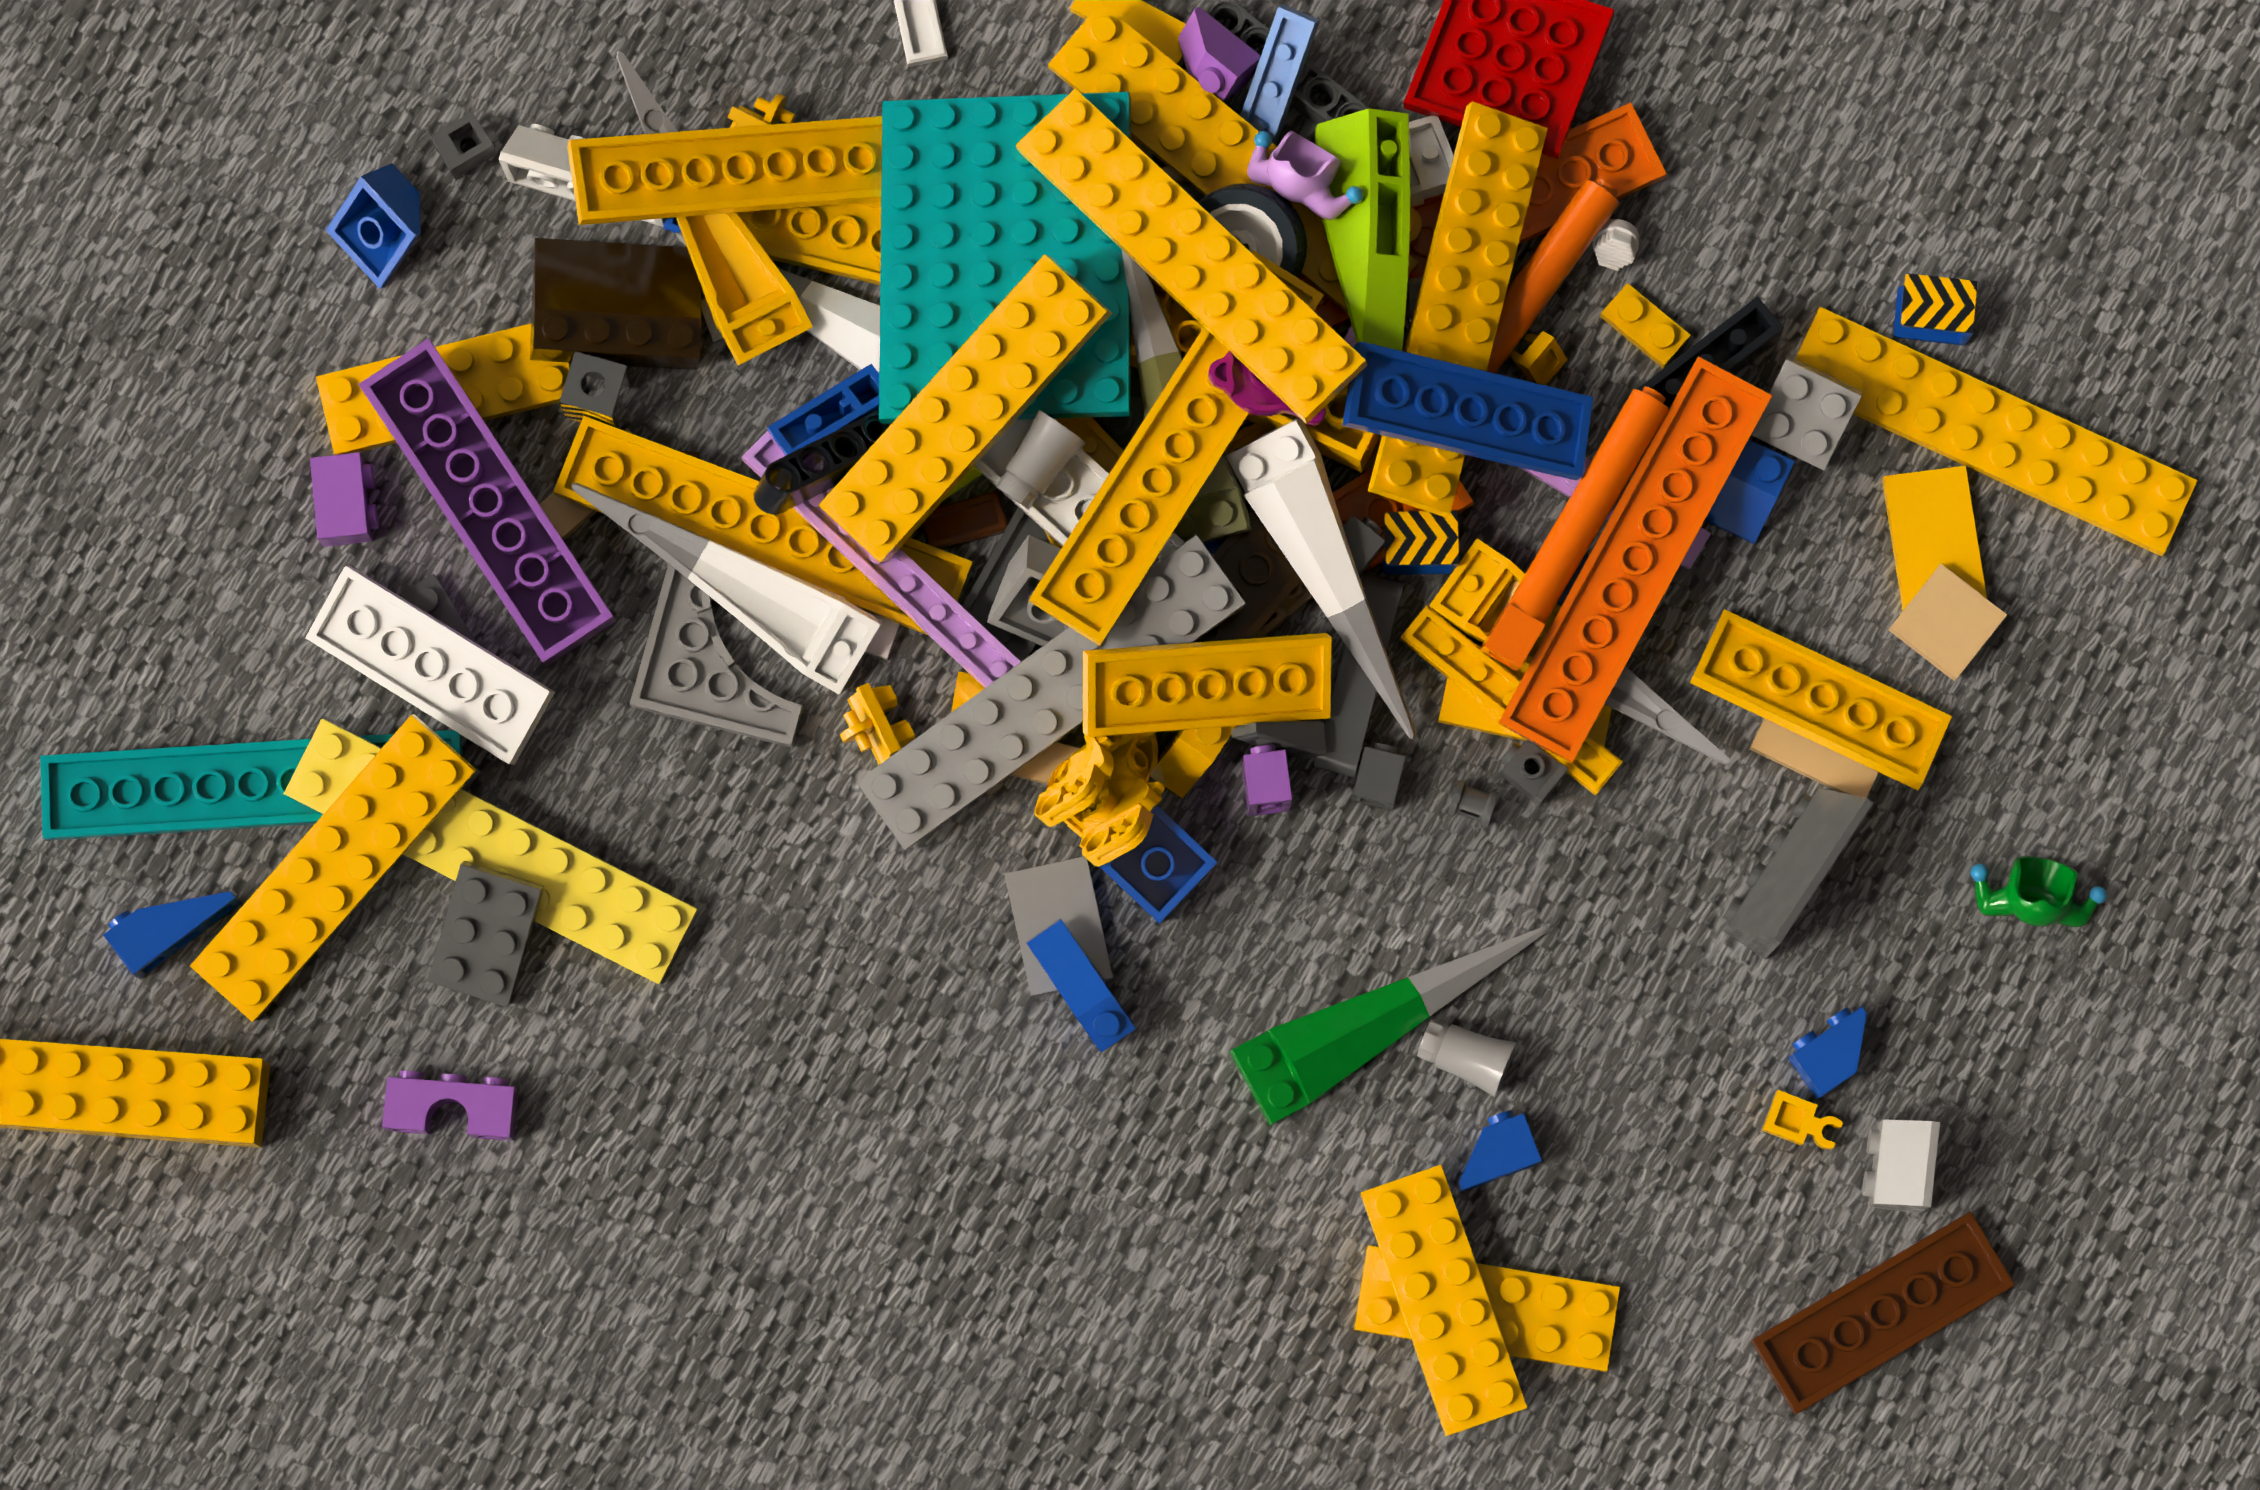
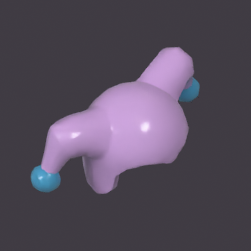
M1291 130L1284 136L1278 147L1271 153L1269 160H1267L1266 153L1272 144V137L1265 131L1258 132L1255 135L1254 142L1256 147L1247 168V174L1253 183L1272 186L1277 194L1284 199L1303 203L1315 214L1327 220L1335 219L1351 204H1358L1362 201L1363 191L1358 186L1349 187L1347 193L1339 197H1334L1331 194L1329 186L1342 163L1334 155Z

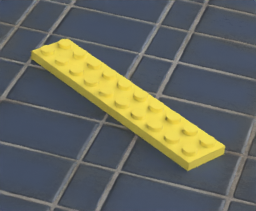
M321 719L284 794L324 814L380 751L381 747L326 719ZM462 788L403 854L456 881L460 864L463 861H467L544 886L535 922L657 984H661L698 911V908Z

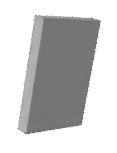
M1084 856L1004 874L1031 998L1059 992L1026 942L1060 918L1105 982L1113 980L1088 861Z

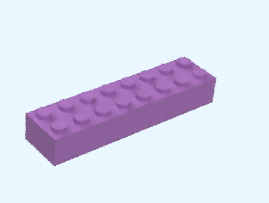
M429 338L358 384L541 661L547 667L617 621Z

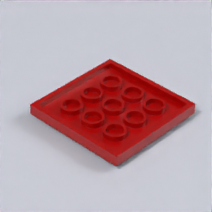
M1444 0L1403 102L1404 109L1425 116L1434 115L1439 117L1441 121L1461 127L1466 106L1473 101L1548 128L1541 154L1559 159L1613 20L1614 9L1587 0Z

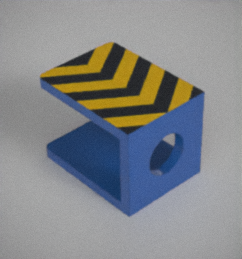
M1906 274L1903 286H1899L1897 289L1894 337L1965 346L1973 334L1978 281Z
M1428 511L1385 513V560L1383 561V573L1385 575L1452 574L1454 569L1459 566L1458 511H1451L1446 517Z

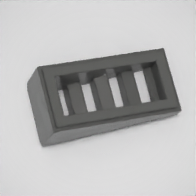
M1321 721L1254 722L1231 729L1232 738L1257 746L1275 745L1276 751L1286 750V755L1295 758L1307 759L1325 755L1326 753L1324 723H1321Z

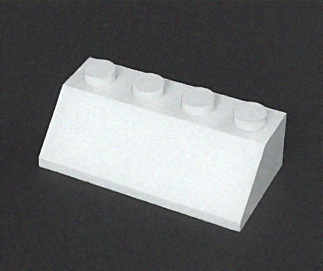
M531 124L530 128L518 125L499 156V162L508 182L575 201L567 144L569 140L586 138L571 135L570 139L555 136V132L552 129L542 125ZM665 218L642 221L664 227Z

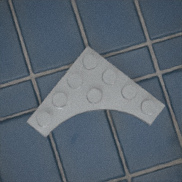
M668 563L630 700V706L792 748L803 706L769 692L751 680L739 668L719 636L714 620L711 597Z

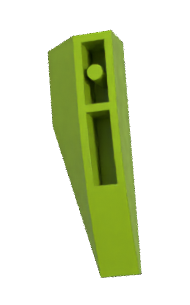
M1368 108L1319 123L1315 128V144L1342 161L1336 176L1329 186L1331 194L1334 197L1345 195L1351 186H1358L1363 191V199L1360 203L1351 204L1335 219L1327 220L1322 218L1356 342L1361 341L1402 351L1410 239L1409 113Z

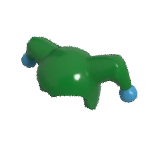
M2016 857L2008 884L1996 891H1993L1987 883L1989 870L1985 865L1975 864L1970 870V875L1975 880V898L1981 914L1985 916L2015 915L2020 921L2031 926L2044 927L2055 923L2069 927L2085 926L2097 905L2107 899L2106 890L2100 886H2095L2090 890L2089 898L2083 903L2077 904L2073 898L2078 872L2066 864L2042 857Z

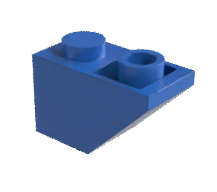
M1848 1007L1844 1008L1827 1020L1831 1028L1817 1037L1812 1030L1792 1044L1796 1052L1788 1057V1059L1816 1099H1819L1857 1072L1867 1016L1863 1007L1853 1013Z

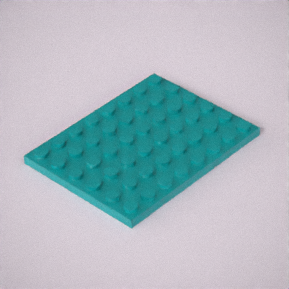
M1129 92L1082 94L1131 140V97ZM1069 94L882 101L879 420L881 424H892L1044 254L1055 259L1105 305L1112 314L1016 420L1034 419L1038 410L1053 419L1131 416V314L1122 249L1021 155L1016 148V144Z

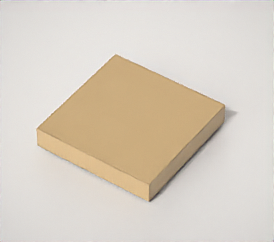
M1940 564L1892 624L1889 631L1955 681L2007 614L1944 565Z

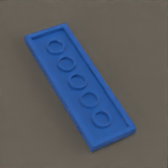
M1360 341L1354 345V349L1366 360L1367 367L1348 385L1343 426L1575 481L1583 477L1593 397Z

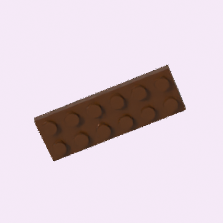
M1968 1212L1750 1341L1795 1415L2015 1286L1974 1216L1971 1212Z

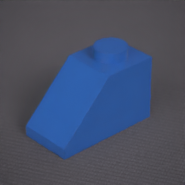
M1508 1110L1488 1118L1490 1126L1482 1129L1457 1183L1459 1193L1540 1164L1542 1160L1524 1113L1513 1116L1512 1111Z

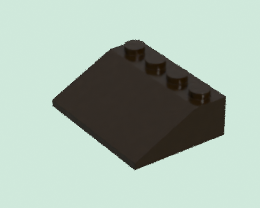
M549 238L534 239L530 360L571 363L576 351L626 366L696 369L700 360L701 284L687 247Z

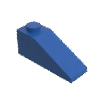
M871 363L767 427V431L783 453L788 455L879 410L878 371Z
M228 891L140 908L133 913L127 910L109 923L108 926L111 929L104 933L103 936L132 975L142 979L242 904V902L235 894Z
M1061 918L1026 942L1101 1053L1136 1029L1132 1018Z

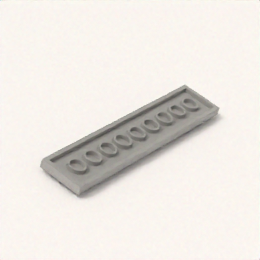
M1195 535L1149 569L1101 646L1072 628H1067L860 778L856 783L902 848L908 850L1083 723V651L1194 643L1247 603L1199 536Z

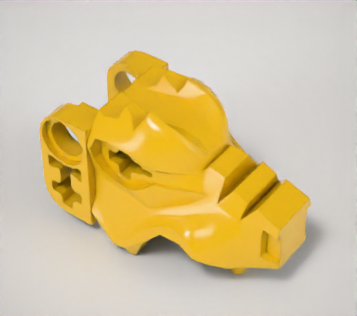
M1156 732L1087 737L1084 735L1086 744L1055 768L1048 780L1046 791L1039 794L1034 811L1035 816L1049 827L1064 821L1071 830L1082 838L1079 845L1082 848V855L1094 866H1102L1134 849L1143 841L1150 829L1154 815L1151 811L1162 801V793L1165 790V786L1159 781L1148 782L1150 773L1157 766L1158 762Z

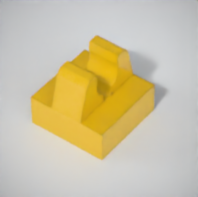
M1544 331L1540 335L1527 334L1524 339L1529 345L1528 349L1523 355L1513 351L1510 356L1529 382L1546 386L1568 359L1556 339Z

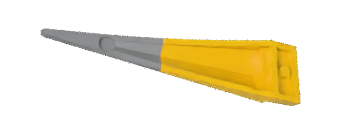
M618 51L616 58L644 133L678 132L624 53ZM736 212L676 217L716 327L720 330L737 365L813 328L794 289Z
M1476 539L1459 562V566L1454 569L1432 600L1429 607L1439 616L1462 630L1466 635L1484 643L1525 573L1511 560L1479 539ZM1558 604L1555 605L1545 622L1546 625L1526 657L1524 664L1529 666L1561 608ZM1625 666L1605 705L1724 765H1731L1729 757Z

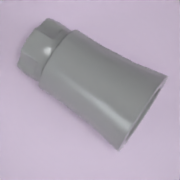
M1038 410L1028 433L1005 468L1008 472L1002 476L996 487L1029 510L1036 502L1039 493L1041 495L1045 493L1055 477L1086 442L1065 426Z
M1431 1019L1422 1038L1417 1057L1435 1063L1434 1067L1451 1073L1496 1098L1511 1064L1517 1043L1475 1033L1454 1024L1448 1026Z

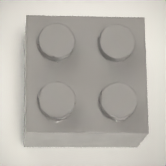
M1788 355L1769 392L1772 398L1757 423L1752 436L1825 470L1863 391Z

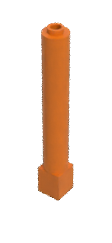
M1597 178L1595 182L1590 180L1584 182L1507 288L1487 372L1496 374L1619 206L1620 203L1615 198L1618 193L1617 190L1606 181Z
M1644 386L1642 391L1632 390L1516 591L1504 607L1480 648L1482 652L1515 671L1521 668L1545 627V622L1668 413L1669 409L1664 405L1666 398L1662 394Z

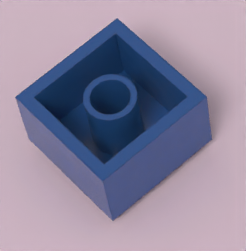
M1157 805L1151 811L1154 815L1150 829L1143 841L1129 852L1099 867L1160 924L1215 866L1217 861Z

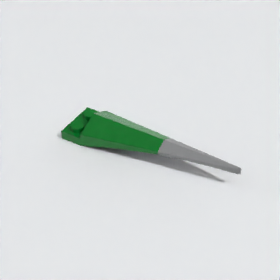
M1538 928L1273 1027L1232 1049L1229 1053L1269 1126H1272L1313 1103L1445 1005L1546 933L1547 928Z

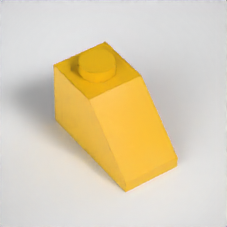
M1236 726L1176 730L1158 757L1157 766L1150 773V778L1156 782L1159 781L1165 788L1183 798L1214 762L1232 734L1231 729H1234Z

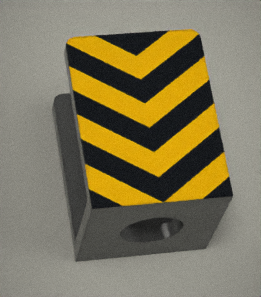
M575 351L559 402L565 418L581 422L583 416L618 428L619 425L614 410L622 385L631 388L632 379L628 367ZM590 376L605 380L606 386L604 391L597 396L585 394L581 388L583 378Z

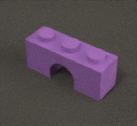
M399 1071V1078L387 1077L382 1128L385 1130L430 1135L431 1119L434 1112L446 1103H459L467 1111V1135L471 1138L514 1141L519 1090L509 1086L508 1079L484 1077L483 1084L466 1083L467 1076L442 1074L441 1081L424 1080L425 1073L417 1071Z

